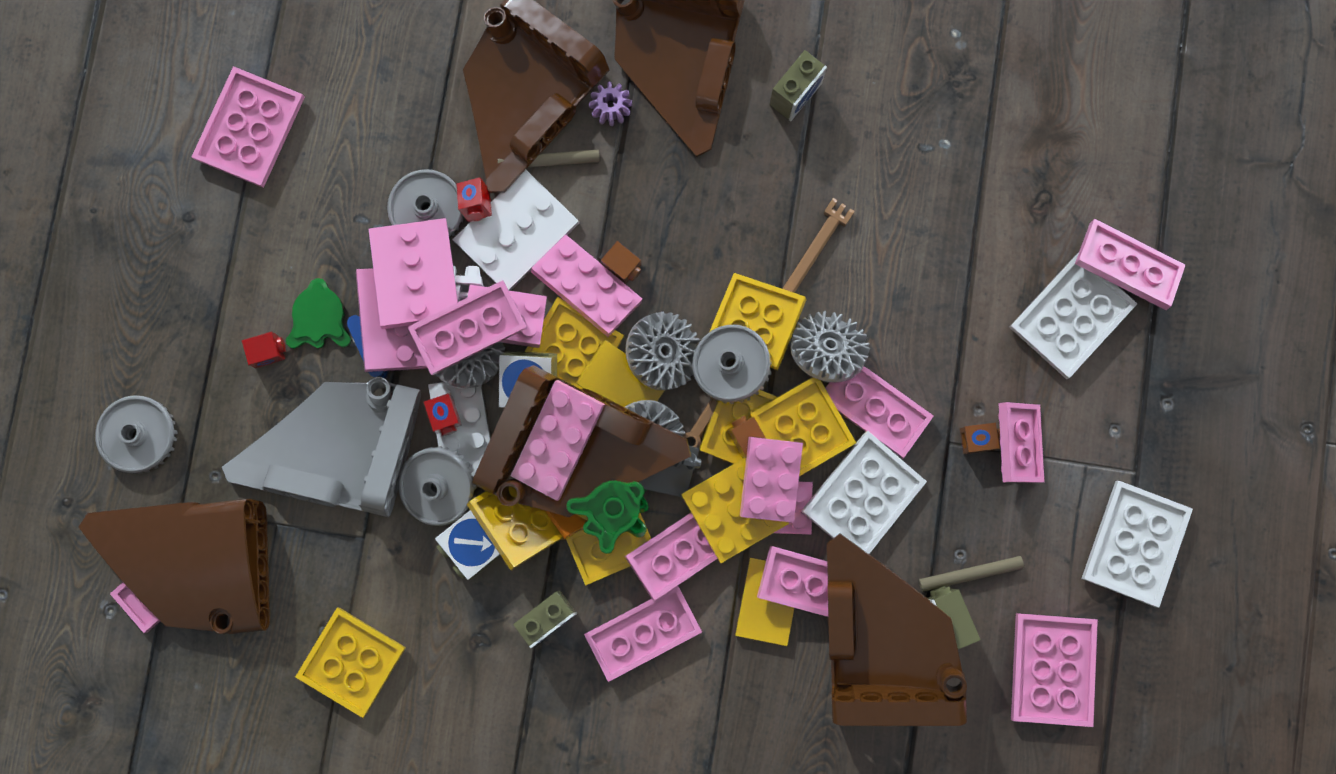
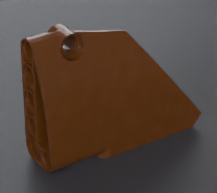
M504 0L500 4V8L493 7L487 10L484 14V22L487 27L463 68L489 193H505L572 120L576 113L577 105L610 71L603 53L593 43L534 0ZM498 159L504 160L503 162L498 163Z
M613 0L616 7L615 61L696 157L710 151L735 57V38L745 0H630L625 5H621L624 0Z
M533 365L525 368L520 373L476 470L472 484L492 495L498 496L499 501L503 505L513 506L519 503L570 517L574 514L567 510L566 505L569 499L585 497L595 487L607 481L640 482L691 457L687 439L592 390L579 389ZM556 380L605 404L566 488L558 501L511 477ZM509 486L516 489L517 497H513L510 494Z
M242 499L205 504L187 502L87 513L78 528L111 569L165 626L214 631L219 634H236L265 631L268 629L270 624L267 511L262 501ZM227 617H229V619H230V624H229L228 627L226 626V623H225Z
M841 533L836 535L827 543L832 722L842 726H961L966 724L967 683L961 667L951 617ZM951 678L961 680L957 686H949L947 684V681Z

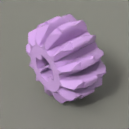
M609 81L606 89L599 85V93H591L593 101L589 102V108L594 109L592 111L593 118L600 117V124H604L606 120H609V125L614 126L615 119L619 123H623L622 115H630L628 107L632 106V100L627 99L629 97L628 90L621 91L622 85L620 83L615 88H612V83ZM608 101H613L614 107H608Z

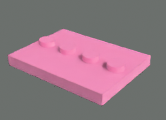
M233 66L193 152L192 158L264 188L305 97L301 93Z
M446 218L369 229L381 329L413 325L458 302Z
M373 268L356 269L365 372L427 368L408 329L409 326L381 329Z
M1016 613L1012 721L1093 727L1097 619Z

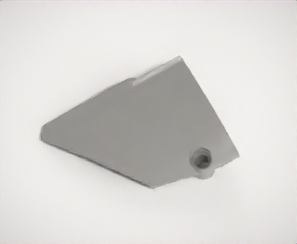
M382 377L373 378L368 383L324 382L282 421L222 466L226 479L229 483L329 507L340 505L389 517L399 490V475L407 460L416 423L421 390L392 384ZM377 389H386V392L382 396L374 395V392Z

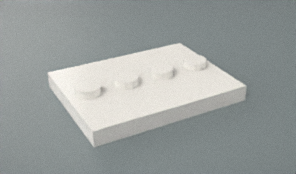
M525 170L505 193H500L491 201L492 216L479 221H471L453 238V241L495 283L503 280L508 290L511 291L565 234L568 235L579 224V221Z
M1079 252L1009 327L1066 379H1069L1137 305L1117 285L1076 265L1075 262Z
M865 431L801 512L831 538L841 533L870 554L927 481L869 431Z
M1115 481L1081 579L1159 608L1193 509L1124 482Z

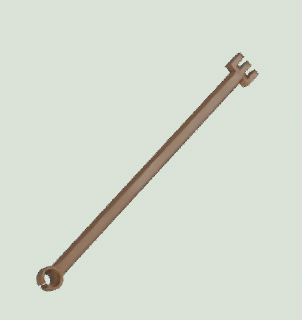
M835 198L831 200L824 211L828 219L782 289L793 293L796 292L838 225L841 224L845 227L854 214V210H848L846 216H843L842 212L846 205L842 203L838 210L835 211L833 208L838 200ZM711 398L691 431L683 435L685 439L690 437L695 439L696 444L693 447L700 448L701 438L708 427L717 403L713 398Z

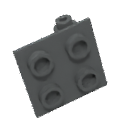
M689 446L691 457L639 483L646 490L682 497L681 494L688 490L693 470L699 469L701 466V459L697 458L700 448Z

